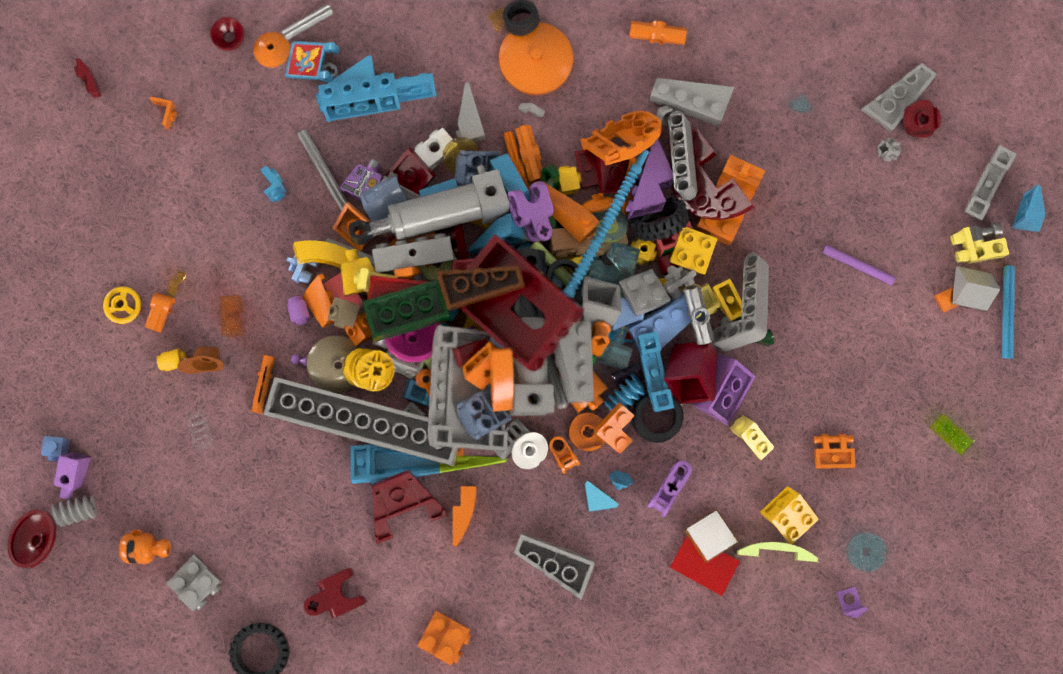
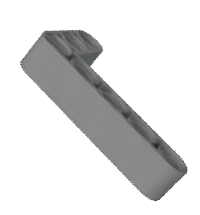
M755 252L748 254L744 259L742 319L712 331L714 340L711 343L724 352L760 341L767 334L769 264Z

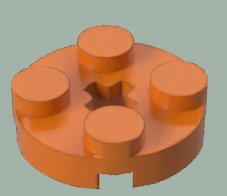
M589 412L576 416L569 428V438L572 444L579 450L586 452L599 449L605 441L595 432L589 438L587 435H583L585 427L594 430L603 419Z

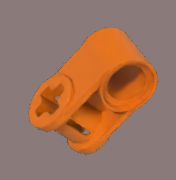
M605 321L595 322L591 328L592 355L598 357L602 356L610 342L608 337L610 325Z
M557 436L550 440L549 449L563 474H566V471L575 465H580L576 455L564 438ZM555 440H560L563 443V448L560 451L554 450L552 446Z

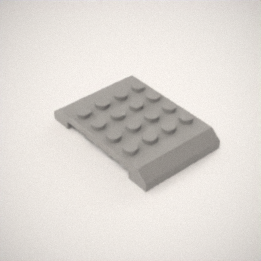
M446 326L436 327L433 337L428 423L430 446L507 451L508 431H505V424L476 440L467 434L457 415V405L482 390L465 379L463 368H458L452 349L485 337L491 342V336L486 331Z

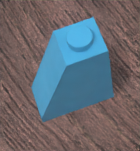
M506 153L490 160L492 171L499 170L506 195L512 190H521L529 202V191L509 155Z

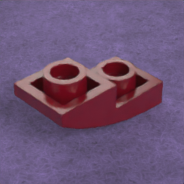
M76 58L77 65L74 66L76 76L85 82V88L88 93L94 98L101 97L100 88L93 73L80 58Z

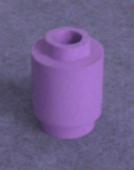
M295 296L288 299L287 308L291 323H296V325L306 324L307 320L310 319L306 300H303V296Z

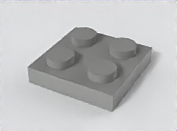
M653 269L618 283L620 291L636 317L667 305L671 301Z

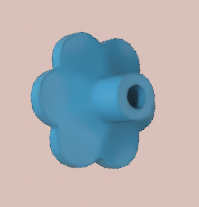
M616 470L609 475V478L618 490L633 484V479L630 478L628 473Z

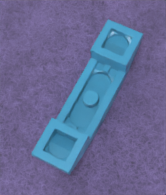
M657 332L638 335L643 374L654 412L672 409L674 404L671 391L664 380L665 373L660 355L661 347Z

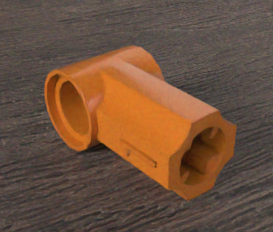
M156 292L151 299V310L144 327L161 333L168 314L172 312L171 307L176 302L175 298Z

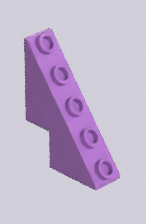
M658 139L646 149L649 151V154L642 165L644 169L638 175V179H636V181H639L638 186L634 185L631 196L634 199L633 201L629 200L626 212H629L628 219L662 211L666 200L661 190L670 188L674 178Z

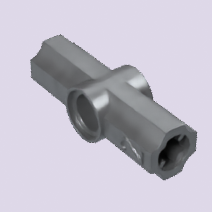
M699 284L686 286L683 289L688 308L687 315L691 319L696 342L698 345L711 343L714 337L709 321L710 314L706 310L701 287ZM702 311L701 316L695 318L696 313Z

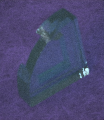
M804 94L787 104L791 110L807 113L814 109Z

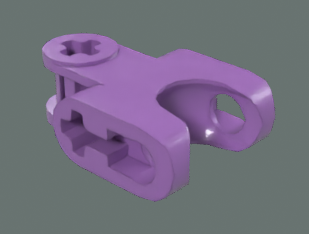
M538 181L530 186L531 198L529 202L521 190L510 191L507 194L514 223L518 227L524 226L527 239L531 242L550 239L552 227L548 217L553 215L554 209L546 184Z
M681 460L671 467L647 508L651 509L653 507L661 512L663 518L666 516L676 496L691 475L692 466L688 462ZM678 467L684 470L682 476L677 473ZM673 484L672 488L674 490L668 491L669 487L667 485Z

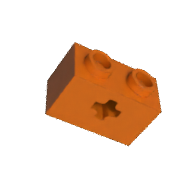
M491 342L486 344L462 366L465 379L481 390L491 384V349H500Z

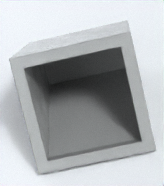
M583 276L584 322H591V328L595 322H607L610 325L609 336L613 325L621 313L620 285ZM595 301H602V303H605L606 305L597 303Z

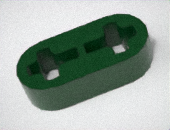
M549 164L541 170V182H545L559 191V170L555 165Z

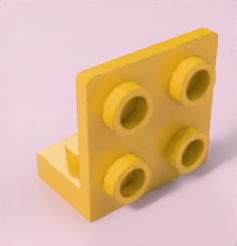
M685 227L679 233L670 262L691 271L695 270L697 274L705 275L718 238Z
M789 486L760 511L763 517L774 524L784 539L791 545L818 521V517L803 497Z

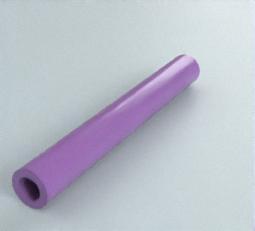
M827 244L824 247L822 253L889 285H892L896 277Z

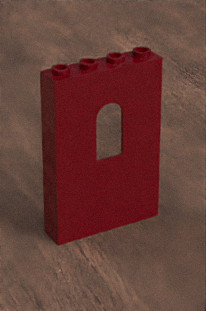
M494 234L467 270L519 266L526 287L462 307L461 309L503 348H511L512 356L527 370L536 372L543 367L544 360L548 355L557 349L559 341L568 335L570 327L580 320L585 309L503 237ZM521 294L544 313L545 322L541 328L532 329L511 310Z

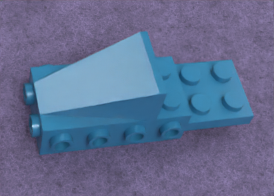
M371 55L362 59L330 83L318 85L319 93H316L320 111L324 112L327 122L401 109L400 102L437 96L432 73H421L413 77L403 76L399 79H395L394 73L388 72L376 76ZM371 99L375 100L373 104H369L368 101Z

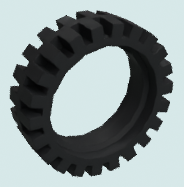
M668 198L662 211L631 218L630 220L635 236L639 240L648 241L650 239V241H655V239L662 240V237L669 238V235L677 234L676 231H682L689 223V216L686 206L681 199ZM669 216V217H667V218H665V219H663V220L656 221V222H651V221L656 220V219H658V218Z
M254 623L244 627L234 636L230 644L229 661L232 664L233 671H236V674H280L286 667L289 659L290 648L288 640L279 628L268 623ZM255 633H264L271 636L278 646L276 664L265 672L249 670L241 659L243 642Z

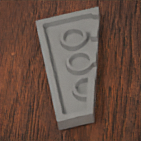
M921 63L888 90L863 107L861 111L891 133L904 117L905 108L919 98L937 74Z

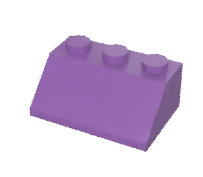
M719 354L716 362L715 400L692 404L700 411L729 426L756 376L736 359Z

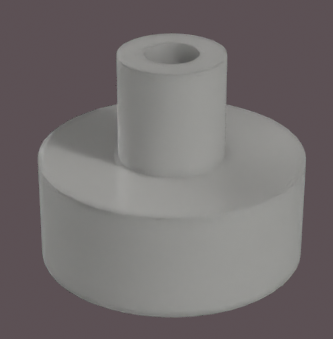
M666 105L658 109L656 116L660 118L662 125L667 126L669 125V116L675 110L671 106Z

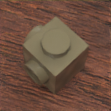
M335 297L333 304L329 308L327 319L334 321V326L343 329L346 325L353 327L360 305Z

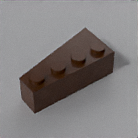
M519 266L436 271L447 309L450 311L526 287Z

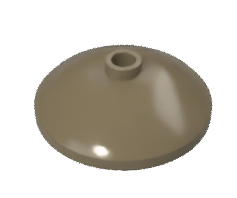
M337 335L319 340L311 348L307 357V372L311 381L318 388L333 393H342L353 388L354 386L346 380L343 368L346 357L352 351L358 349L359 346H355L351 339ZM339 361L341 363V367L339 369H336L335 363Z

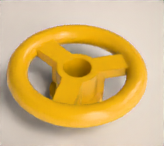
M116 287L105 296L103 310L107 318L112 322L118 324L129 323L140 313L141 299L138 293L130 287ZM121 292L120 295L115 296V297L112 299V301H111V307H109V302H110L111 298H112L115 294ZM127 293L131 294L135 299L134 310L128 306ZM120 302L124 303L122 307H119ZM126 311L130 316L117 318L112 313Z

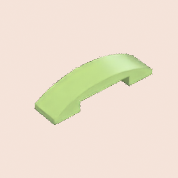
M780 542L755 543L742 547L736 552L737 555L759 556V549L795 552V560L818 562V558L807 550Z

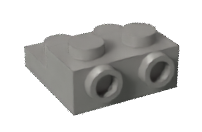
M194 554L166 584L188 608L195 611L196 609L201 610L207 604V597L210 594L214 596L221 589L220 584L223 581Z

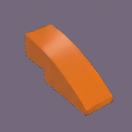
M511 348L491 349L490 383L493 411L513 410V361Z
M461 486V506H453V546H458L470 525L476 503V486Z

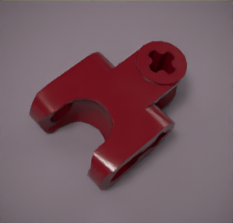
M347 568L317 582L320 592L305 600V612L308 615L316 616L329 610L332 619L364 605L367 602L364 596L348 599L341 592L342 583L354 575L352 568ZM312 600L319 603L317 611L310 609Z

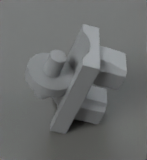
M671 265L667 268L668 274L665 276L667 282L662 284L670 299L676 300L682 296L679 287L681 285L683 288L692 284L695 285L693 277L697 274L695 270L689 272L688 270H683L681 266L676 268Z

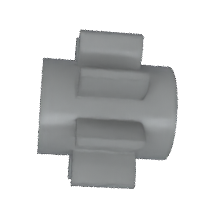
M895 138L882 139L877 147L878 157H884L883 160L889 162L891 159L897 160V157L902 152L899 146L901 143L896 142Z

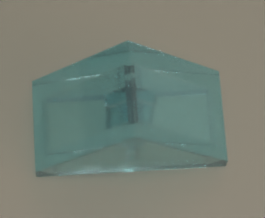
M614 242L610 246L607 257L627 279L636 273L641 249Z

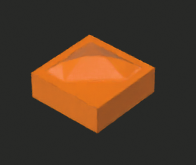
M412 266L396 269L394 273L395 278L412 279L420 274L421 271L420 267Z
M953 287L934 296L943 313L958 306L952 304Z

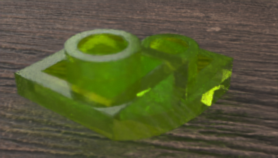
M941 414L929 427L951 449L961 456L974 442L962 428H958L945 414Z

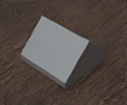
M957 266L952 304L988 310L1000 291L992 274Z

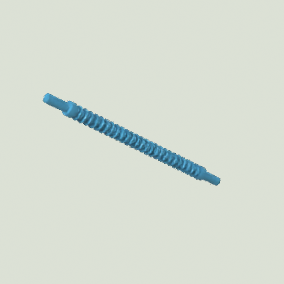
M648 150L640 153L635 164L631 165L630 172H627L628 176L625 177L626 181L622 182L621 190L617 191L616 199H613V203L610 204L611 208H608V212L605 213L606 217H603L604 222H600L599 231L595 232L594 240L590 241L589 249L585 250L586 254H583L584 259H580L579 268L575 269L574 277L570 278L571 282H568V287H565L564 291L571 298L575 296V290L579 289L577 285H581L580 280L584 279L585 271H588V266H591L590 262L594 261L593 257H596L595 252L599 251L600 243H603V239L606 238L605 234L609 233L608 229H611L610 225L614 223L612 220H616L615 216L618 215V211L621 210L620 207L626 201L627 193L631 192L632 184L636 183L637 175H640L642 172L641 167L649 154Z

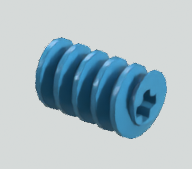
M630 374L633 379L632 381L627 378L625 379L627 386L619 385L621 391L616 388L614 389L616 396L608 395L610 401L603 399L605 405L611 411L619 402L629 409V405L633 406L635 404L634 399L639 400L640 394H646L644 385L634 374Z

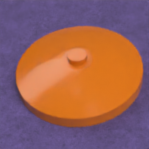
M539 22L537 28L527 35L518 36L509 33L505 37L500 47L499 65L505 80L513 88L529 95H543L558 89L567 80L572 70L573 51L569 40L559 29L550 24Z

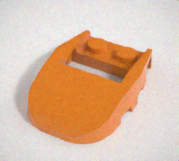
M634 111L622 115L621 120L615 123L613 120L605 123V128L601 130L595 129L591 132L592 136L586 139L581 138L580 141L583 150H589L602 159L605 165H610L633 158L649 148L659 138L662 123L660 118L650 112ZM618 137L631 146L628 148L625 146L619 147L610 140Z

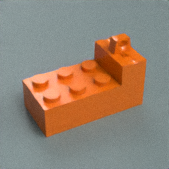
M730 155L715 187L718 189L734 178L751 202L766 170ZM745 214L727 220L700 218L695 230L718 238L717 241L730 246Z

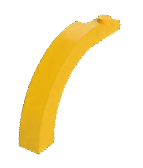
M310 240L298 241L293 244L297 265L303 263H325L341 269V264L348 262L345 253L348 249L333 243Z

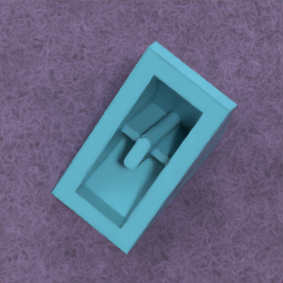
M589 481L584 484L589 512L616 508L619 505Z

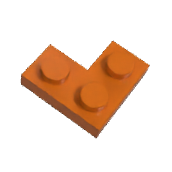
M619 402L593 431L621 454L633 441L622 429L634 415Z

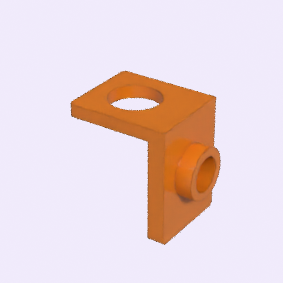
M150 96L153 104L166 107L162 125L170 130L172 121L174 122L177 117L176 105L170 100Z

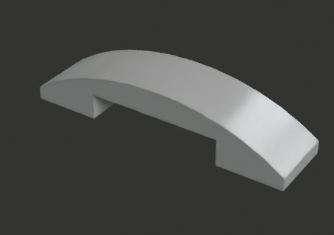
M1000 145L998 146L967 203L965 213L980 221L983 220L991 204L990 201L1004 174L1009 170L1016 153Z

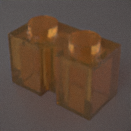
M239 295L220 296L221 335L226 338L245 336L244 321L239 318V314H244L243 298Z

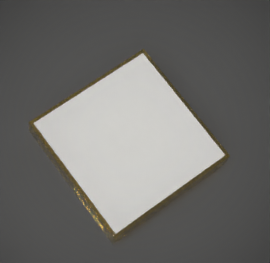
M717 509L684 530L705 563L738 543V540Z

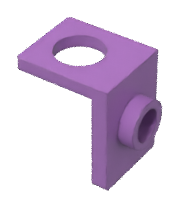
M856 587L837 592L844 615L856 618L862 616V612L868 611L867 607L861 606ZM846 593L854 595L855 601L853 604L848 605L844 602L843 598Z

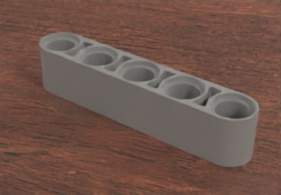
M675 111L669 116L668 120L674 187L684 200H692L697 194L691 124L682 112Z

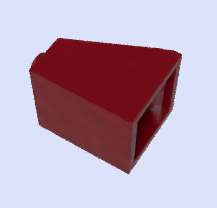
M697 342L674 345L664 380L680 404L715 400L717 353L711 343L698 345Z

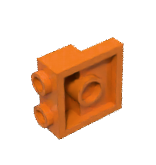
M435 611L417 646L452 666L453 662L458 663L462 652L459 650L463 644H468L472 635L469 633L470 628Z

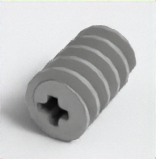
M84 495L82 497L83 502L76 497L75 504L69 499L67 500V506L61 501L59 508L53 503L52 516L55 523L63 527L66 523L71 525L74 521L78 523L82 519L84 521L88 520L89 517L92 519L96 518L98 512L94 497L91 495L90 500H88L87 496Z

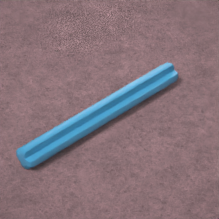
M1007 265L1003 268L1002 358L1012 359L1014 357L1015 266Z

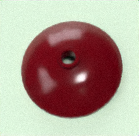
M32 510L20 517L15 523L8 539V555L14 565L29 569L39 565L48 557L56 540V524L49 513L42 510Z

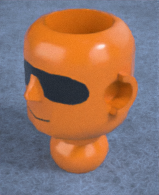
M133 530L126 533L121 538L119 545L120 558L128 564H149L155 559L156 555L165 558L171 552L169 540L161 539L156 541L153 534L142 532V530Z

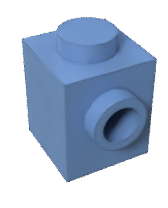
M44 436L41 456L48 457L47 460L58 461L60 455L68 453L70 439Z

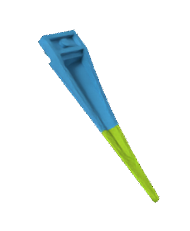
M376 445L351 446V483L371 482L374 484L406 470H410L415 477L503 463L507 461V458L502 460L500 457L464 455L457 456L454 466Z

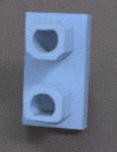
M295 255L293 259L289 257L286 259V262L290 263L288 270L294 271L291 279L296 283L310 284L313 274L305 271L307 264L317 268L319 263L297 265Z

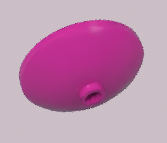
M440 323L385 339L384 341L389 351L399 359L408 362L424 361L432 357L434 333L436 327L441 325Z

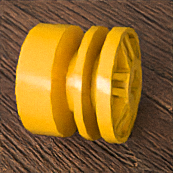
M358 348L346 357L343 373L346 380L354 387L370 391H380L391 383L394 376V364L387 353L368 348Z

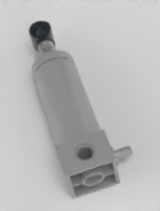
M479 165L477 167L479 174L472 176V183L403 201L396 203V205L387 206L389 215L382 220L370 223L369 221L356 220L349 227L350 238L353 243L363 245L375 235L392 232V234H395L396 240L401 241L481 219L482 225L492 223L509 213V201L499 170L486 172L484 165ZM358 230L364 231L362 235L355 234Z

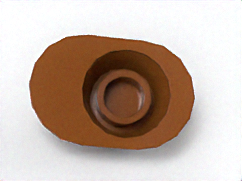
M203 346L197 348L192 357L181 360L177 366L183 373L195 374L220 371L224 368V363L220 360V350L218 347Z

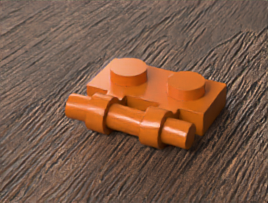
M840 433L835 436H829L828 434L814 436V444H822V449H814L815 469L856 468L855 448H847V443L854 442L853 435ZM829 443H839V449H829Z

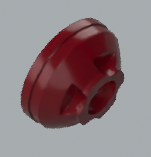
M223 17L213 23L210 30V38L217 48L223 51H232L237 49L244 41V28L237 19ZM231 32L235 35L232 42L224 40L226 33Z

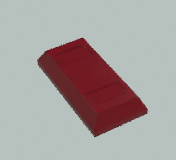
M487 337L452 349L458 368L462 367L489 343Z

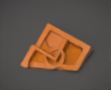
M323 273L319 274L312 281L303 296V300H306L308 308L322 328L334 323V321L327 319L329 308L334 300L331 291H325L322 283L323 279H325Z

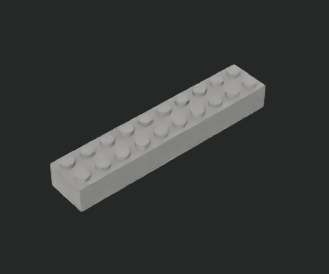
M277 377L274 378L264 415L450 466H454L459 448L430 446L428 439L429 418Z

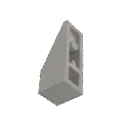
M469 82L465 83L458 119L459 130H456L458 141H462L464 146L485 140L484 130Z

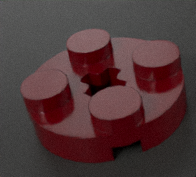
M915 101L905 108L904 126L908 135H912L915 138H927L932 136L935 130L939 128L941 123L940 111L931 104V101ZM921 114L922 117H925V121H923L922 124L919 121V117Z

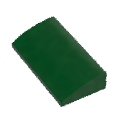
M438 279L362 302L374 343L450 320V314Z

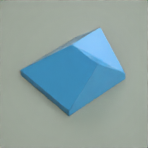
M1035 185L1024 193L1012 226L1013 228L1040 232L1046 215L1040 185Z

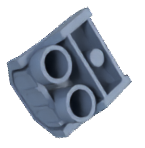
M461 150L456 158L455 179L458 187L472 183V176L479 174L477 170L479 165H484L486 172L492 171L490 160L499 157L501 152Z
M396 175L379 182L360 195L363 208L372 222L387 218V215H389L387 206L396 205V203L408 200L398 183Z
M491 386L457 405L459 420L467 434L476 440L512 420L505 410L493 411Z

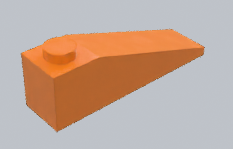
M546 184L554 209L552 216L579 243L593 236L599 221L585 207Z

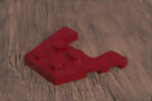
M410 470L372 484L376 544L393 538L387 523L388 519L422 505L425 506L431 522L448 516L444 507Z

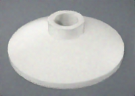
M528 432L521 435L512 447L514 463L523 469L537 467L541 461H544L548 452L546 439L537 432Z

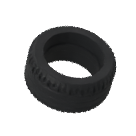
M649 393L643 395L636 402L632 411L634 415L632 424L640 437L650 442L661 443L670 440L680 431L684 420V413L681 404L674 396H672L674 421L670 429L663 433H653L642 423V410L646 404L651 402Z

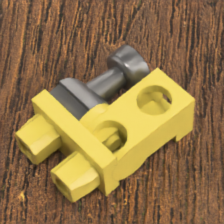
M1000 222L991 223L988 228H980L979 226L966 227L951 235L950 238L953 246L962 244L964 249L955 253L957 263L967 262V264L1003 258L1009 255L1005 238L984 241V237L990 235L994 238L1003 235Z

